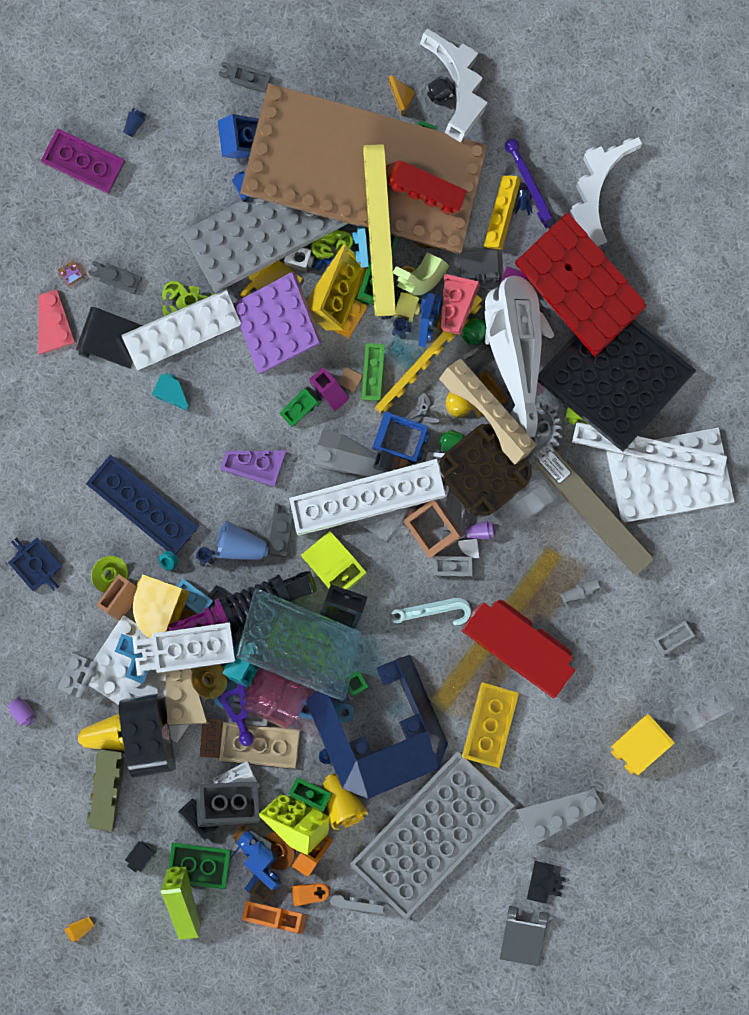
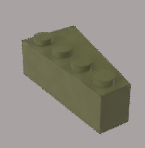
M98 749L95 762L96 773H94L92 782L94 789L89 804H92L86 821L89 824V828L114 831L125 753Z

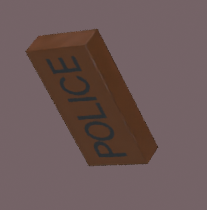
M207 718L208 724H202L200 757L219 758L222 719Z

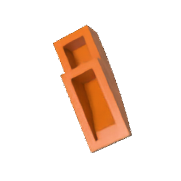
M246 901L242 920L303 934L308 914Z

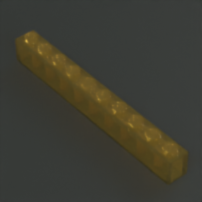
M547 546L505 602L522 613L562 560V557ZM474 642L430 702L446 713L491 653L477 642Z

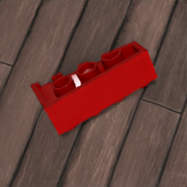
M401 160L386 165L387 185L392 186V190L396 192L403 191L408 194V197L415 200L421 199L425 201L427 206L439 207L445 214L452 215V213L460 212L467 190Z

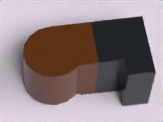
M387 451L377 452L373 468L389 472L412 466V462L399 458Z

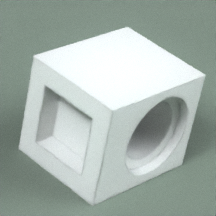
M301 248L285 257V266L307 272L308 267L311 268L314 257L311 256L312 251ZM298 255H302L305 257V260L303 262H297L295 261V257Z

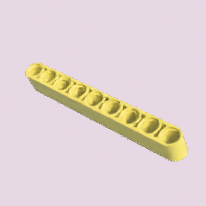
M383 144L364 145L374 311L376 317L395 315V296L385 150Z

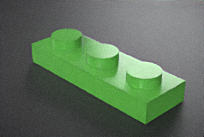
M366 343L361 400L377 402L381 400L385 344Z

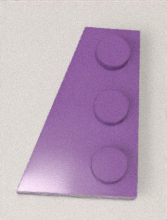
M226 451L220 470L275 487L287 451Z

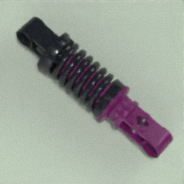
M311 571L301 572L286 580H283L278 574L276 577L270 578L268 582L263 581L261 585L255 584L254 588L250 586L247 590L242 589L240 593L235 592L233 596L227 595L226 599L217 598L215 599L214 607L210 609L207 607L202 613L170 624L168 628L170 631L195 628L197 623H200V627L230 623V629L234 631L240 628V623L242 626H246V619L248 623H253V616L256 621H259L261 619L259 614L263 618H267L266 611H268L269 615H274V607L277 612H281L282 609H292V600L316 592L317 587Z

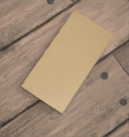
M223 722L219 761L236 763L247 761L249 764L296 769L300 730L246 724L248 731L254 735V742L250 746H243L239 742V735L241 733L238 724Z

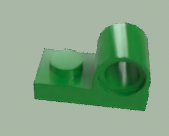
M306 387L280 412V415L291 427H294L307 413L312 412L315 406L318 407L322 400L311 387Z

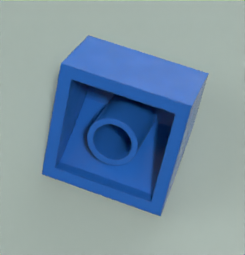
M231 114L218 120L222 157L236 159L250 156L259 118Z

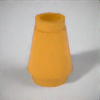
M88 916L67 925L68 927L64 931L72 943L74 941L78 942L94 927V924Z

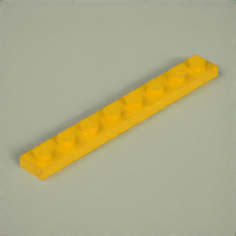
M478 295L474 299L469 315L471 313L475 315L482 307L480 305L482 299ZM443 331L375 406V410L379 413L383 410L387 412L393 405L391 401L395 397L400 398L406 391L404 387L408 382L412 384L419 377L417 375L418 371L421 368L425 370L431 364L429 359L433 355L437 357L444 349L442 345L446 341L450 343L457 334Z

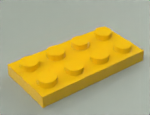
M481 682L461 758L500 768L519 695L518 692Z

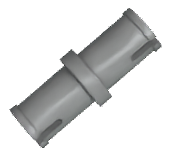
M594 579L583 585H575V588L560 593V596L566 605L576 599H584L586 595L599 591L600 586L598 581Z

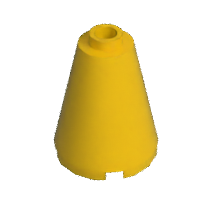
M119 713L81 729L78 734L79 744L84 748L125 751Z
M335 773L325 777L323 782L324 790L332 793L327 807L333 830H340L338 826L342 825L347 828L363 820V815H368V811L354 793L342 789Z

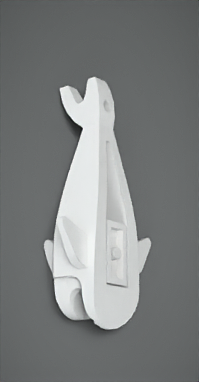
M514 275L505 278L501 282L500 287L491 290L487 294L485 301L487 327L485 343L486 345H491L498 368L515 403V407L510 415L530 437H535L538 424L535 397L541 356V334L548 338H553L554 333L545 316L540 312L538 296L534 287L526 279Z

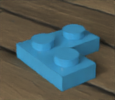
M121 634L114 652L132 659L125 677L144 684L149 671H145V675L137 676L135 661L136 658H141L143 655L142 653L134 654L132 637Z

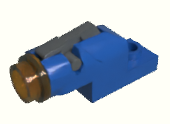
M241 826L232 838L245 855L249 856L244 865L271 890L278 889L282 885V882L279 880L280 877L274 871H269L277 860V856L272 850V843L255 831Z

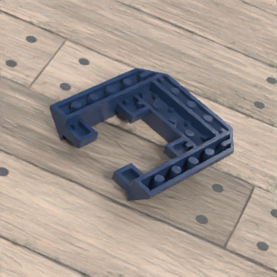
M410 655L397 658L376 668L383 686L400 680L414 713V716L399 722L406 740L378 752L372 753L365 736L348 742L334 706L350 700L343 682L324 688L304 698L342 789L366 799L438 770L448 746V742Z

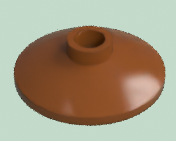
M276 832L267 834L264 838L272 843V850L277 856V860L272 865V868L277 870L289 868L295 860V849L291 848Z

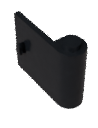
M91 307L76 351L79 352V356L84 358L97 356L131 369L133 360L121 335L143 325L102 309Z

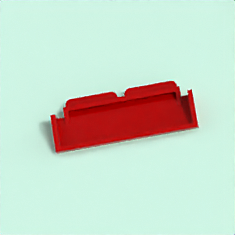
M504 600L495 601L491 606L484 602L476 606L461 630L553 699L556 698L575 672V669L568 665L573 658L571 650L543 629L535 630L532 627L531 620Z

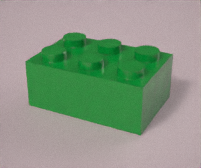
M172 842L168 869L172 867H186L190 885L227 889L232 850Z

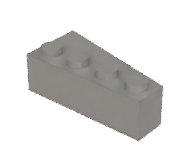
M592 789L515 811L533 844L536 845L604 806L596 791Z

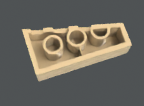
M192 668L166 672L168 725L208 724L201 697L192 686Z

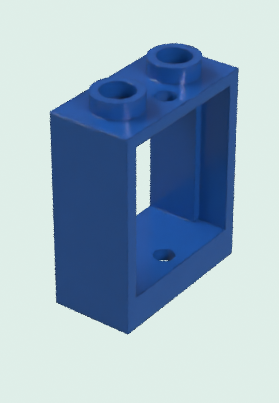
M385 412L372 450L377 452L387 451L416 465L417 460L421 461L424 450L421 449L423 442L427 443L430 437V432H427L428 426ZM390 422L421 432L413 457L382 447Z

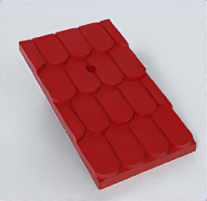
M568 212L515 261V265L594 357L647 307L644 300L630 286L626 278L605 257L601 249L590 239L586 231Z

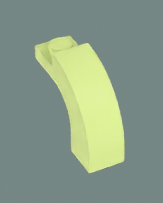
M427 252L419 267L412 273L396 266L393 274L398 277V287L414 295H423L440 282L450 265Z

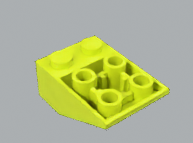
M331 531L300 555L328 589L332 584L349 590L367 575L366 571Z
M279 794L259 813V816L291 848L306 855L328 835L330 816L283 794Z

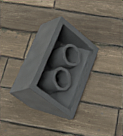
M257 782L199 784L197 797L198 827L254 825L260 821Z

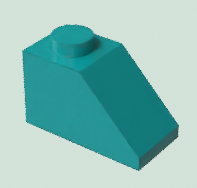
M161 373L152 392L153 397L188 412L190 408L177 377L170 373L166 375Z

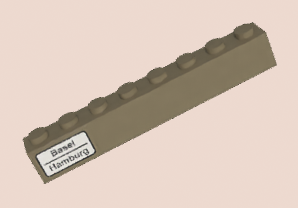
M557 447L554 448V452L548 451L549 457L543 454L541 461L536 458L533 462L536 468L635 577L654 560L652 551L648 547L644 548L639 543L641 541L634 532L630 533L626 529L628 526L621 518L617 519L613 514L615 511L609 504L605 505L600 500L602 498L596 490L592 491L587 486L589 484L582 475L579 477L575 473L576 468L569 461L565 462L562 458L563 454Z

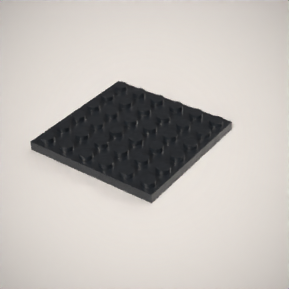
M633 320L596 357L574 335L538 374L537 382L624 452L693 376L696 369Z

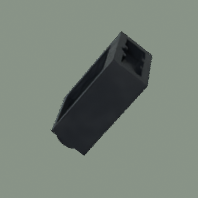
M331 584L318 620L355 632L368 597Z

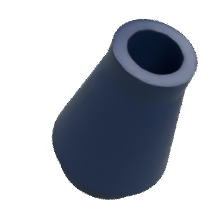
M132 108L131 112H128L123 133L133 137L144 123L146 114Z

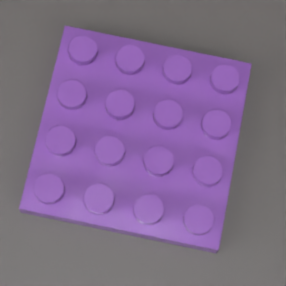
M291 272L233 303L258 374H262L323 343L295 272Z

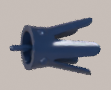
M525 187L517 193L516 204L513 212L516 210V215L520 207L521 210L526 208L528 216L530 211L533 213L530 202L531 193L525 190Z
M398 318L394 321L392 335L395 336L399 333L400 339H405V332L410 333L411 331L407 320Z
M202 547L197 551L196 559L200 561L201 566L204 567L207 562L211 565L214 563L211 557L214 555V551L207 547Z

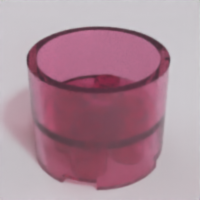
M266 656L260 662L262 667L258 669L250 687L245 689L242 700L246 701L242 708L287 729L299 716L309 695L312 679L311 676L270 656Z

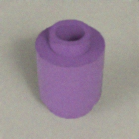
M18 697L8 705L9 712L20 726L24 724L28 726L34 722L36 713L24 699L22 700Z

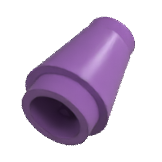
M487 520L466 527L467 538L491 539V537H495L493 522H488Z

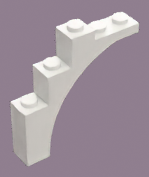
M427 28L423 33L420 45L440 58L448 69L456 89V111L449 121L445 133L461 143L484 113L487 105L485 100L475 95L483 77L470 70L476 61L478 53L463 43L458 48Z
M639 137L636 139L629 138L623 142V145L618 147L614 145L608 148L606 152H604L601 146L597 149L592 147L584 154L583 160L591 176L587 174L579 178L576 187L584 204L579 202L573 205L569 214L600 249L607 245L599 219L601 187L610 170L623 156L641 148L642 143Z

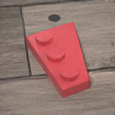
M444 274V303L442 307L441 328L443 331L461 335L480 283Z
M57 289L39 295L38 354L41 355L75 343Z

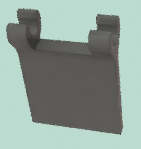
M509 906L500 959L539 966L548 913L540 912L538 923L515 919L517 907Z

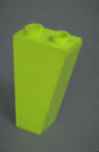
M186 867L167 869L161 894L178 939L198 938L201 925Z

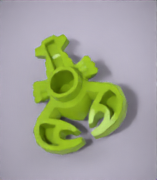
M335 230L312 242L311 251L317 258L329 259L334 256L333 253L325 252H332L329 246H333L337 239H339L336 250H339L343 245L351 249L354 241L352 235L345 231Z
M179 281L166 283L162 292L163 301H166L169 293H171L169 301L173 300L180 293L176 300V306L179 309L207 298V296L199 295L200 288L196 286H189V293ZM163 305V316L171 314L168 312L166 305ZM169 305L171 313L178 311L175 307Z

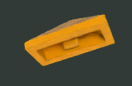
M391 75L389 76V84L402 116L405 115L415 92Z

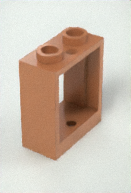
M439 499L421 503L422 507L416 510L415 508L406 514L407 518L403 520L429 559L438 555L464 536ZM431 507H434L451 534L431 548L413 521Z

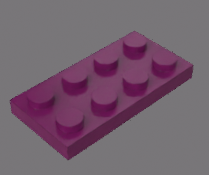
M57 128L41 159V163L109 195L125 160Z

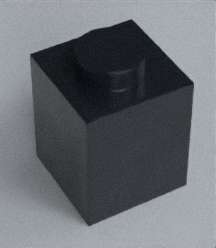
M139 841L125 859L128 862L127 867L135 873L137 871L142 872L156 852Z

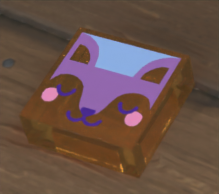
M74 260L58 269L67 287L84 278Z

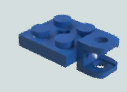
M428 292L422 296L420 311L422 317L418 344L420 347L426 348L427 341L432 339L433 329L431 327L435 328V316L440 314L443 293H439L438 299L435 298L436 294Z

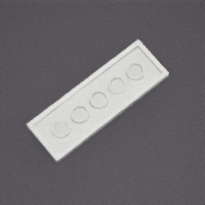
M223 290L121 336L138 371L240 326L241 322L227 290Z

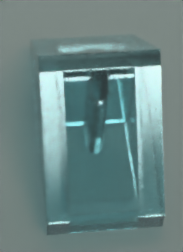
M397 335L394 336L384 349V355L405 371H408L419 358Z

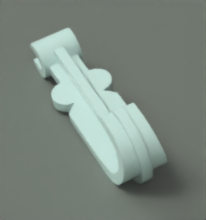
M451 598L403 609H393L390 613H399V618L392 619L394 623H401L404 620L463 609L465 615L453 621L454 625H460L469 619L471 607L462 598Z

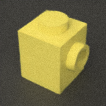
M408 291L406 293L401 292L394 317L404 318L409 322H413L415 314L419 315L421 309L419 297Z

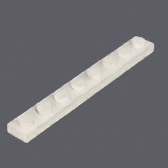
M578 422L576 423L572 442L718 476H723L727 456L639 436L622 452L591 425Z

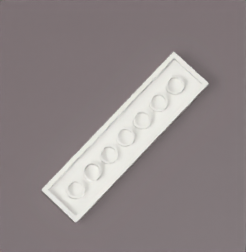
M435 459L291 497L289 500L296 533L300 536L444 498L446 493L439 473V463Z

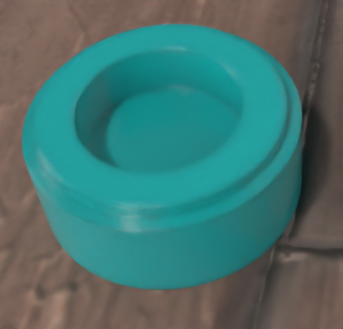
M165 551L159 556L160 566L167 571H172L178 565V558L170 551Z

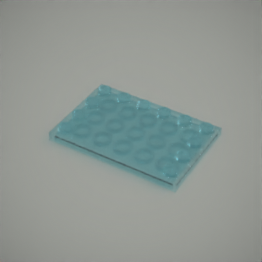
M257 588L253 593L236 658L343 701L346 698L361 632Z

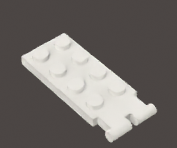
M230 623L153 633L152 638L140 639V636L132 637L134 654L142 653L143 657L135 659L137 676L145 675V671L157 670V673L235 662Z

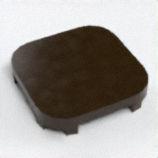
M481 424L442 456L439 462V473L445 484L470 513L475 516L486 517L495 513L528 485L532 476V466L529 460L525 458L514 464L502 451L500 441L491 424Z

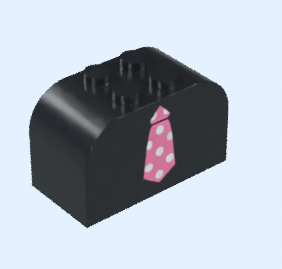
M160 692L120 700L119 720L127 766L131 777L135 778L175 770L176 764L170 728L167 724L164 693Z

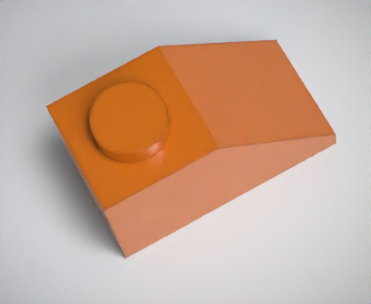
M326 836L308 855L301 852L292 867L309 877L333 840Z

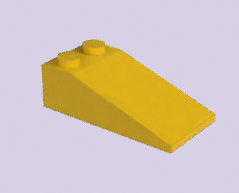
M343 245L307 300L314 321L326 331L343 330L366 267H361L360 262L357 263L356 254L346 245Z

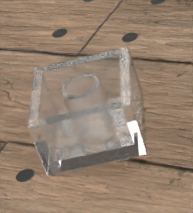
M536 479L528 485L526 491L520 490L513 495L510 507L522 524H524L553 504L557 497L544 479L540 481Z

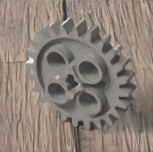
M540 402L536 404L538 424L535 437H531V439L537 445L525 457L526 460L530 459L532 462L535 461V457L541 461L543 454L549 457L548 451L554 452L553 445L559 446L556 440L562 438L559 433L563 431V428L560 426L563 424L559 419L560 416L546 403L544 405Z

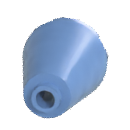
M223 521L224 526H221L216 543L219 547L217 552L214 551V557L262 560L263 557H267L269 546H266V541L229 521Z

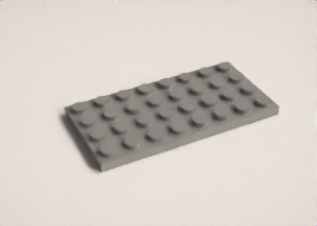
M249 196L245 201L241 200L181 233L214 293H217L348 223Z
M458 751L350 863L405 919L419 907L514 806L467 759L461 758L462 755Z

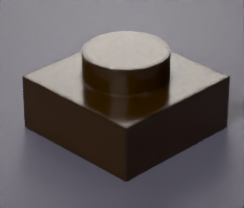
M259 879L249 893L265 905L276 890H271Z

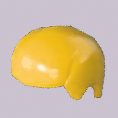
M451 392L448 393L445 407L450 415L456 418H463L471 413L472 408L466 399Z

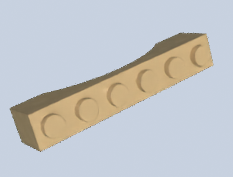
M460 358L447 367L439 379L451 393L468 400L486 417L496 432L502 451L514 464H517L527 457L537 444Z

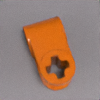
M324 883L291 886L294 906L322 902L330 894L329 887ZM319 887L326 892L322 895V898H320L319 894L315 893Z

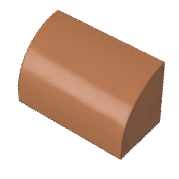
M118 574L96 606L119 621L132 607L137 586Z

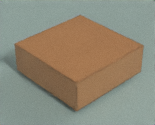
M346 367L338 384L355 393L363 375Z

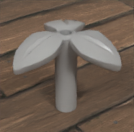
M422 393L417 400L420 411L412 410L407 416V419L417 423L421 421L422 416L430 424L440 421L437 412L428 411L431 402L426 393Z

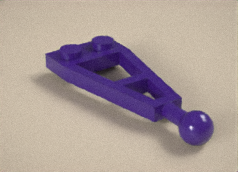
M513 138L508 139L505 142V150L511 153L515 159L521 175L539 209L537 215L541 223H543L545 228H551L556 222L518 151L519 142Z
M232 640L234 650L236 643L235 640ZM238 683V688L224 692L219 696V699L232 722H237L241 733L239 735L240 744L250 746L254 742V735L248 731L244 720L248 718L244 685ZM239 694L242 713L235 715L226 698Z

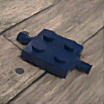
M15 538L11 543L18 552L8 562L33 592L46 583L53 592L56 590L54 586L58 589V584L52 579L55 573L63 567L39 538L34 539L25 546L18 538Z

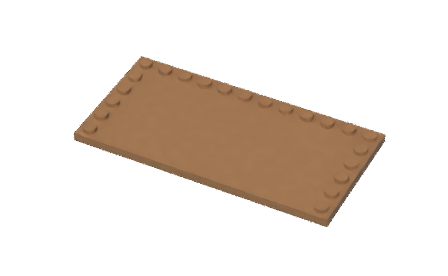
M268 83L240 194L369 229L363 147L364 145L383 144L386 165L401 160L467 190L460 212L449 215L443 213L439 207L427 206L425 201L408 197L407 193L403 191L396 192L391 189L392 186L387 185L390 235L460 254L487 145L465 138L460 143L444 132Z

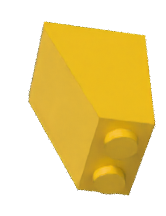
M646 714L610 747L613 749L611 754L618 761L622 759L626 764L624 768L631 775L634 773L637 776L675 742L649 714Z

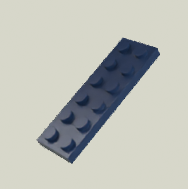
M109 455L86 483L87 486L161 547L175 555L199 528L112 455Z

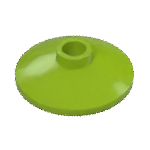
M109 555L102 557L95 563L91 572V580L94 587L105 593L118 574L127 579V566L117 556ZM109 570V574L105 576V572Z

